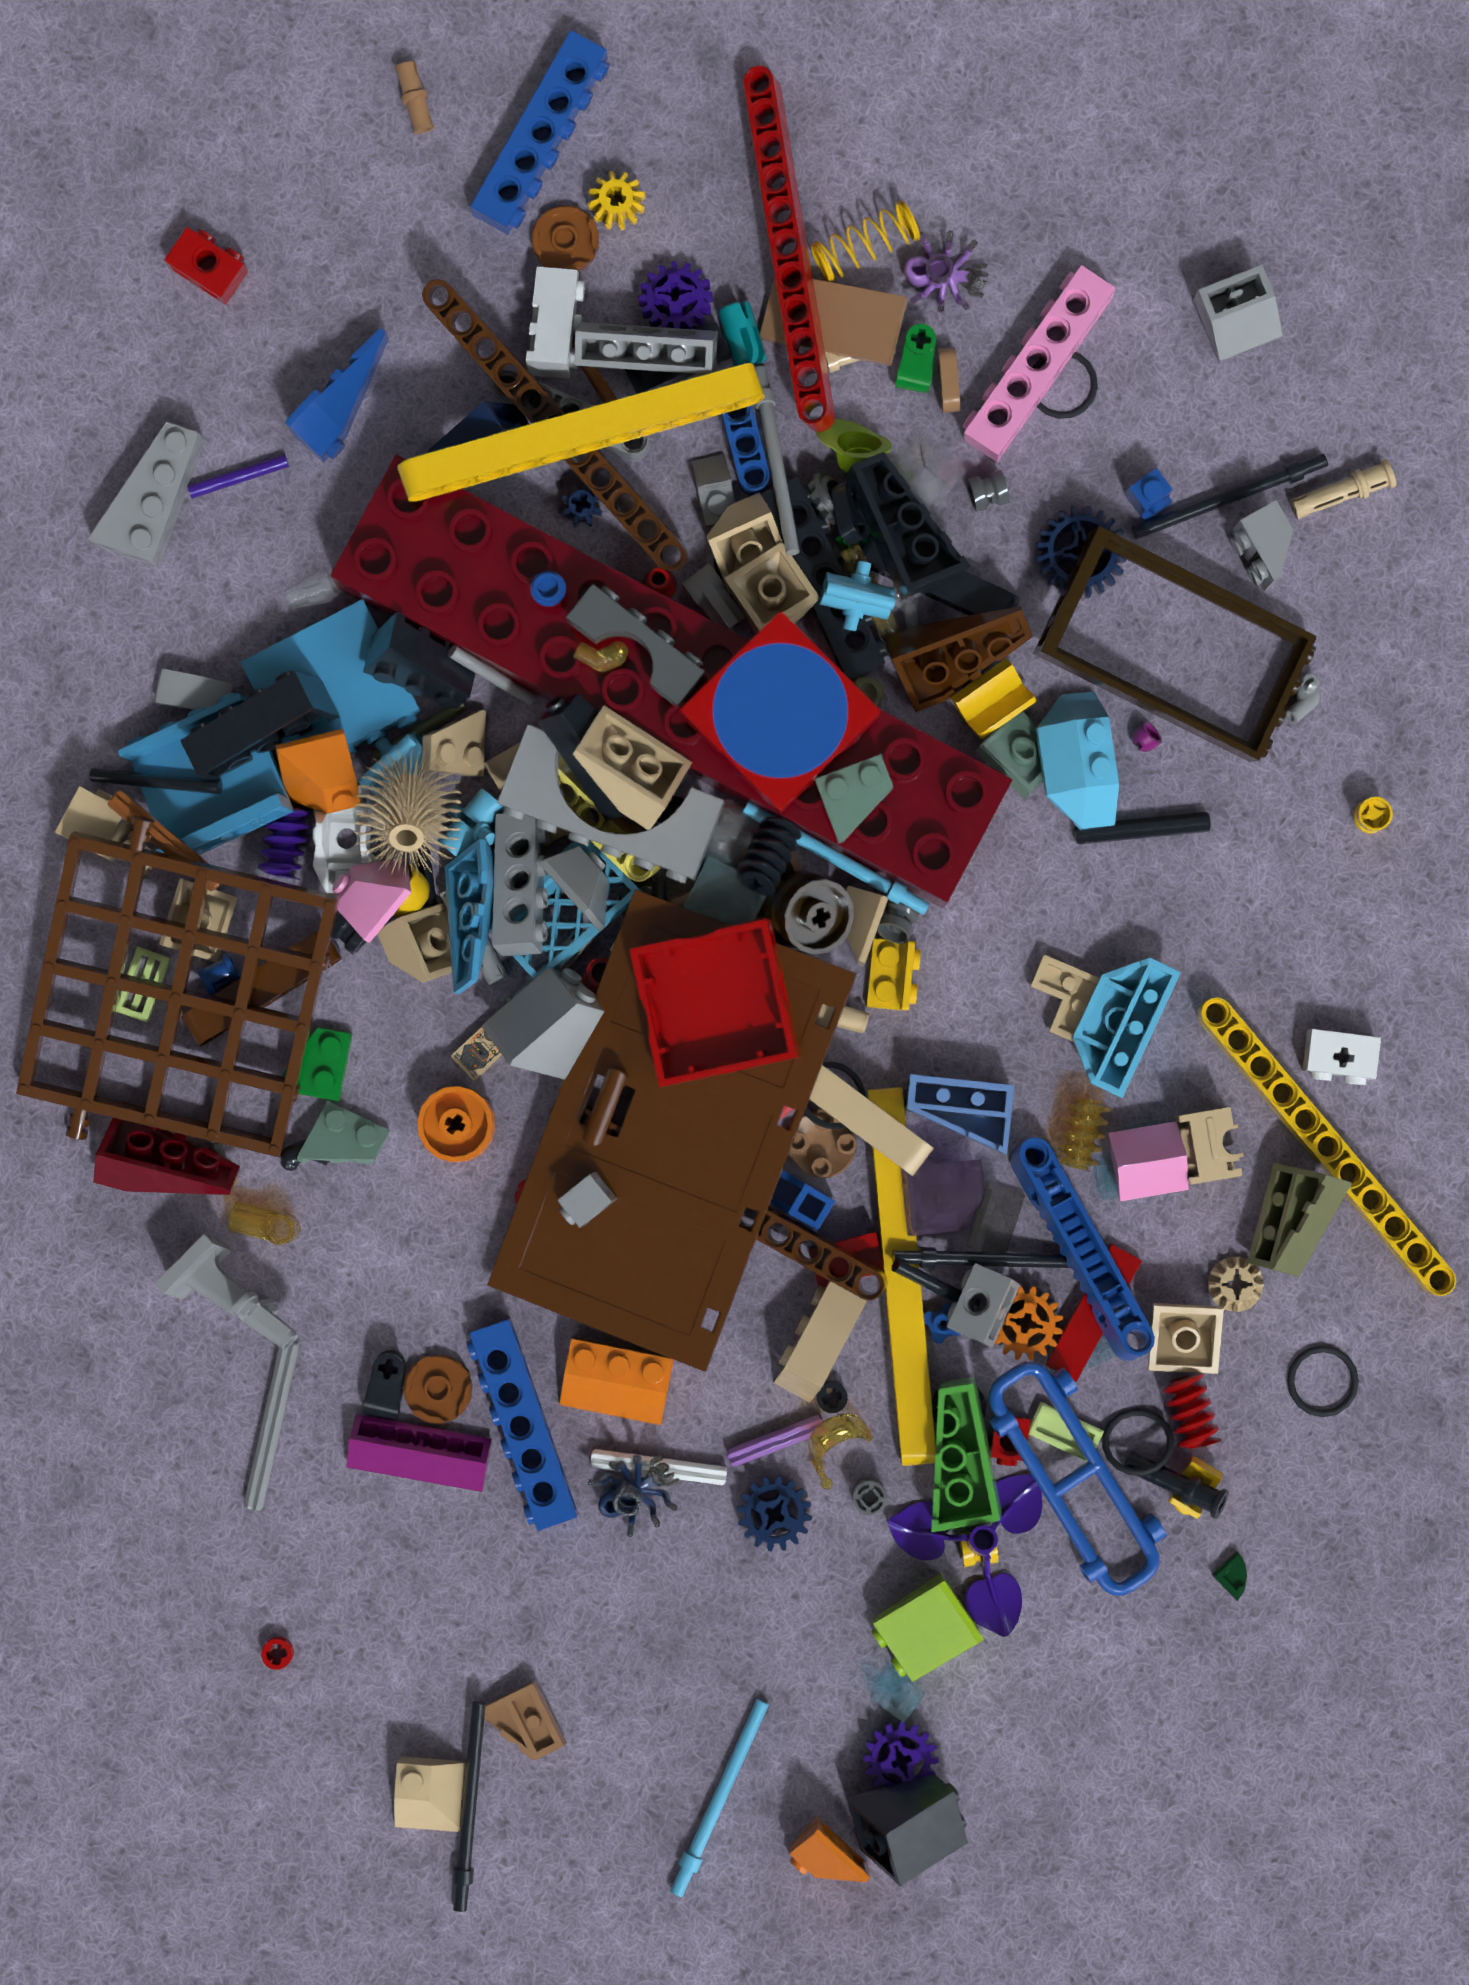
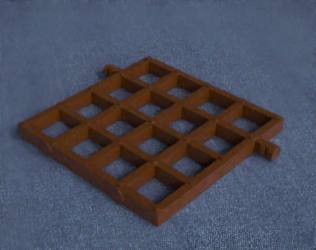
M134 815L132 817L131 824L134 825V829L129 831L130 845L76 831L72 832L69 835L16 1094L75 1108L74 1113L69 1115L68 1122L71 1123V1126H68L66 1130V1136L73 1139H87L88 1130L85 1127L90 1126L91 1121L88 1113L93 1112L280 1158L284 1149L294 1102H297L301 1085H298L323 971L327 970L331 954L328 953L340 896L145 849L146 842H150L151 833L148 831L149 828H153L154 820L144 816ZM82 850L131 862L122 908L73 896ZM146 866L195 877L186 924L136 912ZM210 881L259 893L249 939L200 927ZM273 897L323 908L313 955L263 943ZM69 913L118 924L109 970L60 958ZM133 928L182 940L172 985L123 974ZM196 943L246 955L236 1001L186 989ZM259 959L309 971L299 1016L250 1004ZM56 975L105 986L96 1031L47 1020ZM120 990L168 1002L159 1047L110 1035ZM183 1006L232 1017L222 1062L173 1050ZM246 1021L295 1032L286 1077L236 1065ZM43 1037L92 1048L83 1092L34 1081ZM106 1052L155 1063L146 1107L97 1096ZM169 1067L218 1078L209 1123L160 1111ZM232 1082L282 1094L272 1138L223 1126Z

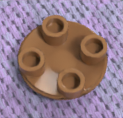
M823 1109L811 1111L823 1121L839 1123L837 1119ZM804 1114L789 1155L794 1165L804 1174L820 1179L831 1178L842 1173L851 1164L856 1153V1136L847 1127L827 1129L818 1126Z

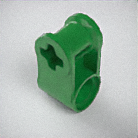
M916 324L908 330L903 355L899 362L895 388L929 394L936 346V334L929 325ZM918 335H923L927 343L924 344L923 349L916 348V342L911 340H917Z

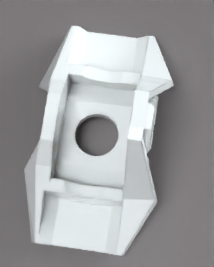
M358 787L359 795H375L370 789L366 790L365 788ZM367 797L360 798L361 804L370 805L376 803V801ZM357 806L327 814L314 809L316 825L313 828V841L315 844L313 868L326 893H333L332 887L336 879L342 873L347 874L354 865L379 861L378 859H373L375 856L372 853H362L370 849V842L358 844V842L369 841L370 834H356L357 844L349 849L340 847L337 842L338 834L343 829H352L357 833L371 831L370 826L355 825V822L369 823L375 820L367 816L360 817L355 814L359 812L369 814L376 812L369 807L364 808L362 806L361 808Z

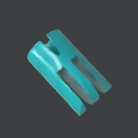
M743 301V306L739 302L726 305L718 312L734 367L746 363L760 364L767 360L753 310L748 301Z

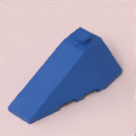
M382 328L378 329L352 354L349 359L350 366L347 369L341 368L339 370L337 368L330 375V380L322 393L315 389L285 421L292 435L323 463L328 458L332 460L336 458L345 447L343 441L349 433L389 341L386 332Z

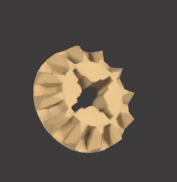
M1236 1256L1225 1258L1213 1267L1209 1275V1293L1213 1301L1218 1306H1223L1225 1310L1240 1312L1251 1309L1261 1299L1264 1287L1261 1270L1256 1265L1247 1263L1248 1259ZM1235 1269H1237L1240 1280L1251 1283V1286L1240 1288L1239 1294H1237L1238 1299H1236L1232 1288L1222 1286V1283L1233 1280Z

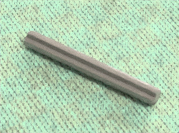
M296 1342L285 1350H282L280 1347L278 1350L244 1500V1507L250 1510L260 1511L264 1505L299 1350V1344Z

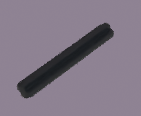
M1208 812L1115 821L1114 826L1082 830L1075 826L1074 836L1076 843L1082 845L1202 833L1210 831L1211 820Z

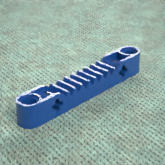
M1033 1137L1027 1139L1013 1150L1010 1157L1011 1167L1032 1205L1040 1211V1217L1046 1220V1228L1053 1233V1241L1059 1244L1061 1255L1066 1256V1264L1073 1269V1277L1079 1280L1081 1291L1087 1294V1302L1092 1305L1093 1315L1113 1352L1124 1361L1136 1360L1146 1355L1154 1346L1155 1336L1153 1330L1052 1148L1041 1138ZM1025 1151H1031L1036 1155L1037 1165H1032L1026 1160ZM1116 1308H1119V1309H1120V1310L1117 1311L1116 1313H1114V1311H1113V1310L1116 1309ZM1128 1333L1135 1335L1138 1339V1349H1134L1128 1344Z

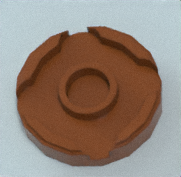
M559 205L546 210L537 223H535L532 230L531 245L536 259L544 267L573 269L579 272L584 270L594 260L599 249V233L594 220L581 211V209L575 206Z
M435 1354L422 1358L411 1367L405 1377L403 1393L407 1405L415 1416L425 1422L442 1424L454 1420L466 1410L472 1398L473 1384L470 1373L460 1361L448 1355Z

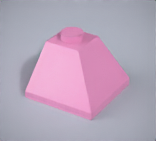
M395 859L394 863L393 860H387L386 862L380 861L354 865L347 874L342 873L332 887L333 894L340 896L337 910L368 943L372 941L411 893L408 862L406 861L405 874L404 859H401V864L399 859Z

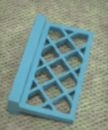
M590 840L587 846L573 841L562 852L579 846L587 855L593 851L606 863L605 876L609 880L605 917L606 927L629 907L635 889H639ZM611 870H613L618 877H611ZM549 875L544 876V888H546L548 893V905H554L553 922H546L547 928L552 929L550 946H542V952H549L548 964L537 973L531 966L532 954L525 955V958L522 955H513L533 980L548 967L558 969L599 933L592 923H583V913L579 909L577 910L576 923L559 922L560 906L576 905L570 899H561L562 890ZM610 883L625 884L631 891L620 901L609 900ZM528 911L520 912L515 921L523 920ZM493 921L490 929L491 931H493ZM558 929H576L575 940L569 946H556Z

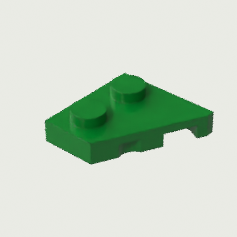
M323 1028L315 1030L307 1042L298 1085H301L299 1094L340 1102L353 1034ZM287 1069L281 1075L282 1077H286Z

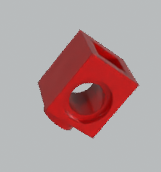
M1014 1416L1018 1422V1427L1028 1441L1030 1419L1028 1417ZM992 1427L989 1449L991 1457L997 1458L996 1464L1017 1466V1461H1023L1015 1448L1011 1450L1003 1449L1000 1446L1001 1437L998 1436Z

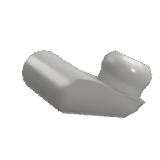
M1307 673L1301 677L1302 681L1296 692V702L1287 709L1286 719L1292 724H1297L1319 703V679L1312 673Z

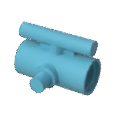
M858 561L856 572L851 574V578L826 573L820 596V605L843 610V615H846L843 629L856 632L859 618L863 619V615L887 620L891 610L894 608L896 596H894L895 588L871 583L872 578L869 577L871 563Z
M413 732L412 734H407L396 745H391L386 737L379 739L375 746L381 753L380 761L387 769L389 767L393 775L395 776L396 774L398 778L399 775L394 766L396 764L400 774L401 771L403 774L402 763L404 766L406 758L407 773L410 774L412 749L411 774H413L415 765L418 769L422 759L423 737ZM378 762L371 767L392 780L389 772ZM370 769L363 775L364 777L375 778L381 782L384 780L385 783L389 784L385 778ZM362 776L358 779L359 783L363 786L384 788L372 780L362 778ZM371 790L375 795L379 794L374 790Z
M481 788L466 807H460L457 804L450 807V810L453 808L461 810L459 813L448 812L450 817L453 819L459 818L461 821H453L448 828H460V830H446L442 835L460 839L448 840L446 838H439L437 841L443 845L456 848L455 850L447 849L456 857L478 839L486 840L490 846L495 842L496 814H503L505 807L500 806L493 796Z

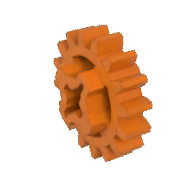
M1022 1286L1019 1287L1013 1303L1024 1300L1023 1307L1015 1314L1008 1313L1003 1325L1012 1328L1016 1335L1015 1342L1013 1344L1006 1337L1003 1327L995 1341V1344L1004 1343L1005 1346L1002 1350L1004 1355L1013 1350L1015 1351V1360H1020L1022 1353H1026L1029 1361H1033L1035 1351H1038L1044 1357L1047 1355L1045 1349L1047 1344L1053 1347L1057 1346L1052 1336L1053 1334H1062L1063 1330L1055 1327V1322L1063 1320V1316L1054 1315L1053 1310L1058 1307L1057 1302L1050 1305L1046 1302L1049 1293L1045 1292L1038 1297L1036 1296V1287L1032 1286L1029 1294H1024ZM1036 1304H1039L1045 1310L1049 1323L1040 1320L1035 1312ZM1027 1313L1030 1315V1321L1040 1325L1041 1328L1027 1329L1025 1334L1021 1332V1326L1009 1319H1020ZM1036 1333L1046 1335L1038 1344L1027 1347L1031 1336Z

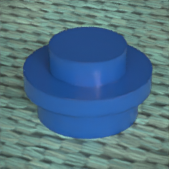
M543 571L534 577L531 583V594L538 604L551 607L563 600L566 593V585L558 573Z

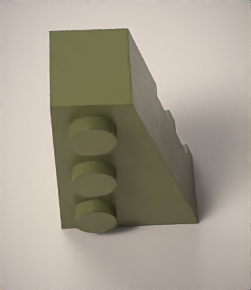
M1274 1162L1247 1263L1300 1277L1352 1183L1326 1174Z

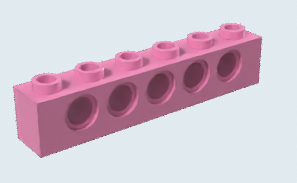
M1082 265L1076 273L1072 271L1068 273L1059 288L1063 291L1056 301L1051 299L1041 312L1040 317L1043 320L1038 328L1031 327L1022 339L1021 345L1024 348L1017 357L1013 354L1009 357L1001 370L1005 375L998 385L994 382L991 383L982 397V400L985 401L984 405L978 413L973 410L962 426L965 429L964 441L996 463L999 462L1114 297L1116 287ZM1071 301H1079L1084 305L1085 309L1080 313H1072L1067 309L1066 305ZM1057 328L1064 332L1065 337L1060 341H1053L1048 338L1047 332ZM1033 356H1039L1045 360L1046 364L1040 369H1034L1028 365L1027 361ZM1013 384H1021L1025 387L1026 393L1020 397H1014L1007 389ZM999 411L1006 415L1007 420L1003 424L995 425L989 421L988 416L993 412Z

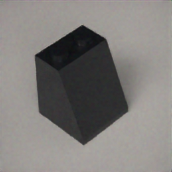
M935 1774L854 1795L847 1799L861 1851L899 1886H902L968 1843L964 1830L966 1821L959 1811L957 1803L960 1800L959 1794L951 1783H944Z

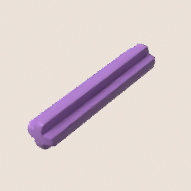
M817 1414L731 1447L727 1450V1456L730 1464L736 1467L824 1433L826 1426L822 1416Z

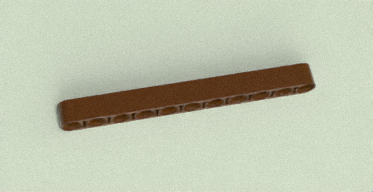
M440 279L431 280L425 285L422 292L425 305L531 424L567 414L452 285ZM444 287L448 291V299L444 304L437 306L432 300L433 292L437 288ZM462 313H468L472 321L471 326L466 331L460 332L455 326L456 318ZM485 339H491L495 345L494 352L491 356L483 358L478 351L479 344ZM508 365H515L518 370L517 379L509 384L504 383L501 376L502 370ZM530 391H538L541 395V403L536 409L529 410L524 402L525 396ZM600 450L588 452L586 458L579 462L574 461L572 457L564 459L658 566L669 571L679 570L684 567L688 559L685 545ZM606 468L610 472L611 480L607 486L599 488L594 483V474L598 469ZM623 494H629L634 500V506L630 512L623 514L617 508V499ZM651 519L657 525V533L651 539H644L639 531L640 525L643 521ZM670 545L676 546L680 551V559L674 565L666 564L662 557L664 549Z
M587 1104L580 1123L587 1125L593 1107ZM612 1118L606 1133L618 1137L623 1124ZM769 1206L756 1240L861 1299L874 1300L885 1291L887 1277L880 1268ZM741 1220L739 1226L747 1228L750 1231L752 1224H747L743 1220ZM774 1223H781L786 1226L788 1236L785 1241H777L772 1237L771 1227ZM804 1240H811L817 1244L818 1255L815 1258H807L802 1254L801 1244ZM842 1257L848 1262L849 1270L847 1274L838 1275L833 1272L831 1268L833 1258ZM866 1274L876 1276L880 1284L878 1291H866L861 1283L862 1277Z

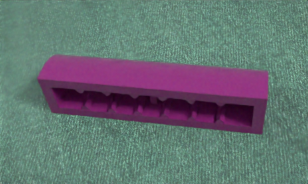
M356 1414L349 1437L346 1468L483 1492L492 1439Z

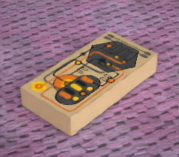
M482 1027L451 1055L453 1060L474 1082L503 1056Z

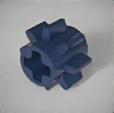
M573 485V494L570 497L562 496L561 498L564 504L569 505V508L565 509L562 515L563 517L572 515L575 528L579 525L580 521H586L587 525L592 527L591 518L594 515H603L602 510L595 507V504L601 501L597 496L593 497L590 494L591 490L588 486L585 487V490H578ZM583 499H586L590 509L584 508L581 513H578L574 503H581Z

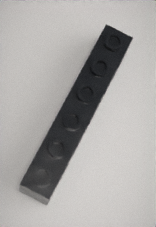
M795 477L787 481L792 511H802L807 519L803 524L795 525L800 552L792 555V557L820 597L822 586L817 583L816 576L824 571L845 576L840 565L844 564V559L838 546H831L825 535L830 533V530L822 515L816 516L811 505L814 501L811 499L812 493L809 490L808 483L802 485L799 477ZM772 488L761 493V496L772 512L784 544L775 491ZM807 541H815L820 545L821 551L815 556H808L803 553L801 547ZM820 599L811 607L840 670L852 682L885 666L884 658L888 656V653L881 638L874 639L869 627L874 625L871 616L863 615V619L859 618L855 632L843 629L845 618L835 617L831 613V607L820 605ZM851 633H858L863 637L864 645L859 649H851L845 643L846 636Z

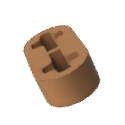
M955 347L938 348L937 359L942 413L959 412L960 392Z

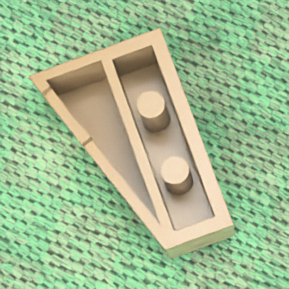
M829 1281L825 1288L819 1285L810 1301V1304L815 1307L809 1317L803 1315L794 1332L799 1337L793 1347L788 1344L778 1362L783 1366L774 1383L810 1403L827 1379L867 1300L859 1298Z

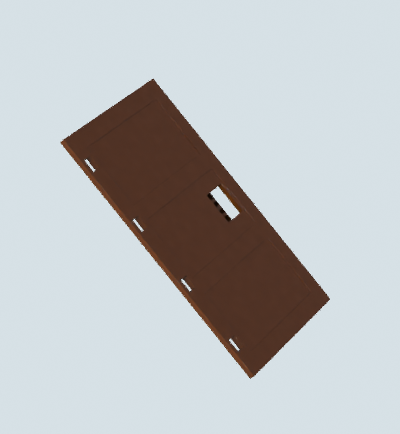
M635 889L596 992V1001L603 1008L604 1013L562 1083L487 1286L706 1372L857 973L776 943L801 1057L659 1087L649 1043L648 1017L639 996L629 949L677 938L685 939L708 934L718 929L731 927V925ZM823 1004L834 1007L827 1029L816 1024ZM601 1075L605 1078L588 1123L585 1125L580 1122L597 1076ZM629 1086L636 1090L619 1136L616 1137L606 1132L623 1087ZM784 1106L796 1109L788 1130L778 1125ZM597 1172L617 1199L586 1225L580 1228L576 1223L571 1225L561 1214L559 1209L562 1206L558 1200L589 1174ZM746 1207L758 1210L750 1231L739 1226ZM708 1308L720 1311L712 1331L702 1327Z

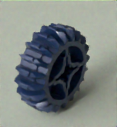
M1072 506L1070 518L1065 511L1060 510L1057 514L1060 523L1053 518H1049L1046 524L1051 531L1047 529L1040 530L1038 535L1047 542H1036L1035 549L1045 553L1037 555L1035 562L1047 564L1039 570L1040 576H1045L1048 573L1053 575L1047 581L1049 587L1053 586L1056 581L1061 583L1058 594H1061L1069 575L1058 566L1057 561L1075 564L1079 555L1075 556L1072 552L1076 550L1078 541L1079 545H1084L1087 538L1085 529H1082V526L1091 529L1101 526L1111 531L1110 528L1115 523V519L1110 518L1106 523H1103L1101 519L1104 516V511L1099 510L1094 518L1090 516V506L1085 507L1083 515H1079L1077 506ZM1072 528V544L1062 547L1061 550L1053 551L1056 537L1064 530ZM1116 529L1113 533L1122 536L1123 530ZM1103 549L1102 554H1108L1107 565L1102 572L1090 577L1083 592L1086 599L1091 597V587H1094L1099 595L1103 594L1105 590L1102 581L1112 587L1116 581L1111 574L1121 576L1124 571L1115 563H1125L1127 560Z

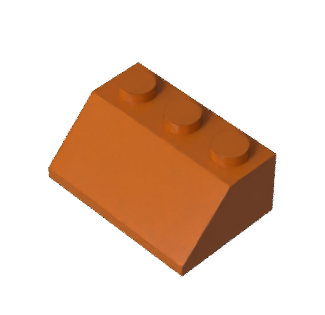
M572 1337L559 1405L661 1425L674 1359L658 1353Z

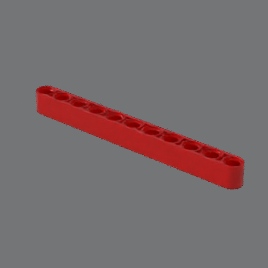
M759 65L750 68L744 76V90L796 408L799 418L811 430L824 432L833 425L835 410L782 89L773 73L767 67ZM769 81L768 86L764 90L756 91L757 86L761 82ZM774 113V117L770 122L761 124L766 114ZM780 145L775 155L767 156V152L772 146ZM785 178L784 184L780 188L772 189L776 179ZM790 210V215L786 220L782 222L777 221L782 211ZM796 243L795 249L791 253L783 254V249L787 244ZM801 275L800 283L797 286L788 287L789 280L793 276ZM807 308V312L802 319L793 320L794 314L798 309ZM811 340V348L805 353H799L800 345L805 341ZM812 373L818 374L817 380L813 385L804 386V381L808 375ZM822 406L823 412L821 416L815 420H810L811 411L815 407Z

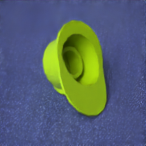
M835 419L833 425L828 430L816 432L818 439L835 451L837 464L846 473L852 464L882 452L887 454L892 449V443L889 439L853 421Z

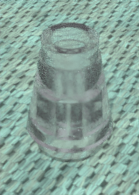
M319 570L291 588L286 589L285 595L290 607L295 609L297 607L331 603L333 598L338 597L339 590L330 577L331 571L322 572Z

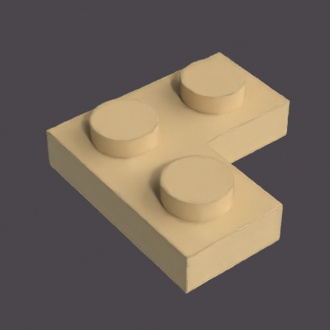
M1043 955L1030 987L1061 1000L1048 1032L1074 1043L1072 1039L1073 1034L1100 978Z

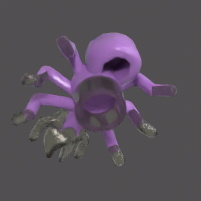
M952 230L947 232L944 254H933L925 233L921 231L920 240L926 257L918 255L909 258L905 264L904 276L908 283L914 287L927 286V288L911 297L910 302L914 304L920 299L923 300L935 288H940L937 311L943 313L946 286L949 284L955 302L961 305L964 310H968L970 306L964 298H961L956 285L958 282L967 290L969 296L983 298L984 293L975 292L972 289L980 290L987 286L988 282L981 280L980 277H988L989 274L982 270H975L986 269L987 264L974 263L964 271L958 270L969 258L978 241L972 240L962 256L953 264L950 259L954 232Z

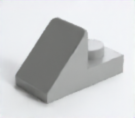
M725 454L691 461L706 528L713 527L726 508L735 503Z

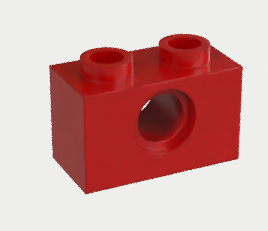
M186 227L164 259L166 265L170 270L226 305L248 273L244 263H242L244 258L229 247L224 251L214 245L216 240L204 230L199 228L195 232ZM205 258H216V264L212 269H200L201 262Z

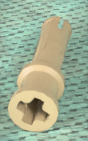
M1384 458L1380 460V464L1362 471L1360 469L1353 470L1348 478L1313 490L1307 494L1291 498L1290 504L1298 520L1355 497L1359 499L1368 498L1369 493L1387 486L1392 489L1396 487L1395 475L1389 461Z

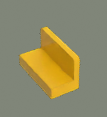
M1007 658L950 697L962 720L980 739L985 738L1037 701L1034 694L1022 683L1013 664Z

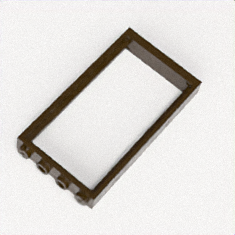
M1098 526L1090 530L1033 654L1242 759L1254 762L1260 761L1261 757L1265 758L1271 749L1273 740L1270 737L1275 727H1279L1286 717L1287 709L1284 707L1289 696H1294L1300 687L1302 678L1299 675L1303 666L1308 665L1314 656L1316 647L1313 645L1317 636ZM1103 549L1293 644L1248 742L1058 647Z

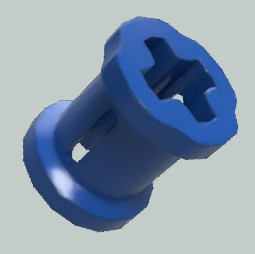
M228 953L223 955V959L206 968L202 966L197 968L199 977L210 995L216 994V989L241 978Z

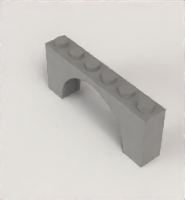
M527 725L497 802L500 806L505 807L503 814L521 821L524 815L537 819L535 826L546 831L555 833L556 829L560 828L570 832L568 839L587 846L589 840L601 844L602 848L600 851L620 859L621 854L624 853L635 857L633 864L653 871L654 866H658L668 870L666 873L668 878L684 884L687 878L695 881L724 807V800L691 788L678 810L670 818L650 829V831L627 835L600 831L582 821L572 811L560 786L558 775L559 752L543 730Z

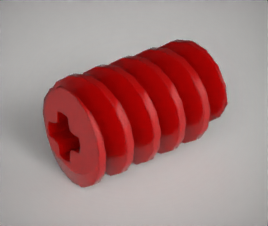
M1194 1373L1170 1381L1171 1384L1162 1390L1163 1393L1174 1394V1398L1168 1401L1166 1406L1178 1408V1411L1170 1416V1420L1181 1421L1182 1423L1173 1430L1174 1434H1185L1186 1437L1177 1443L1178 1447L1195 1449L1222 1441L1221 1438L1211 1437L1219 1430L1218 1425L1207 1424V1422L1215 1417V1413L1203 1410L1211 1404V1399L1199 1397L1207 1390L1206 1384L1196 1383L1204 1376L1203 1373Z

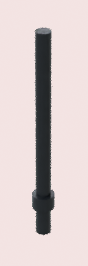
M1323 453L1302 462H1298V460L1283 465L1284 469L1132 526L1135 539L1145 537L1285 482L1292 484L1303 480L1304 475L1327 467V458Z
M920 1247L919 1250L892 1251V1263L896 1259H900L908 1264H919L920 1268H935L936 1265L974 1266L975 1263L981 1266L1070 1268L1066 1264V1256L1061 1254L936 1251L935 1247Z
M473 1701L471 1708L457 1866L453 1867L452 1882L455 1884L453 1910L457 1912L467 1911L469 1885L473 1884L474 1876L471 1859L486 1703L482 1701Z

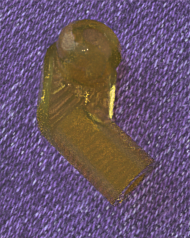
M615 641L612 642L611 646L598 651L581 642L574 658L597 671L605 672L619 667L625 662L628 648L623 642Z

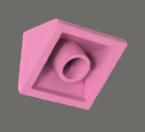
M1177 1121L1108 1133L1119 1201L1189 1190L1187 1154Z

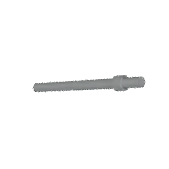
M757 366L755 370L765 398L756 403L755 406L756 409L760 410L785 551L786 555L792 556L800 551L773 409L776 401L774 391L769 387L766 367Z

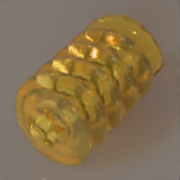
M1073 1097L1079 1102L1068 1104L1067 1109L1076 1115L1064 1119V1122L1072 1127V1130L1061 1132V1136L1067 1139L1069 1143L1058 1145V1150L1066 1154V1157L1057 1159L1060 1165L1091 1172L1088 1170V1167L1098 1166L1100 1163L1091 1156V1153H1098L1103 1150L1102 1147L1094 1143V1140L1106 1137L1097 1127L1108 1125L1109 1123L1100 1114L1111 1112L1112 1108L1104 1103Z

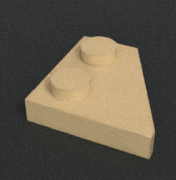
M472 711L468 716L460 720H454L444 725L440 730H434L423 735L422 771L431 764L430 772H434L441 766L443 768L437 771L438 773H454V775L471 777L484 776L486 711Z

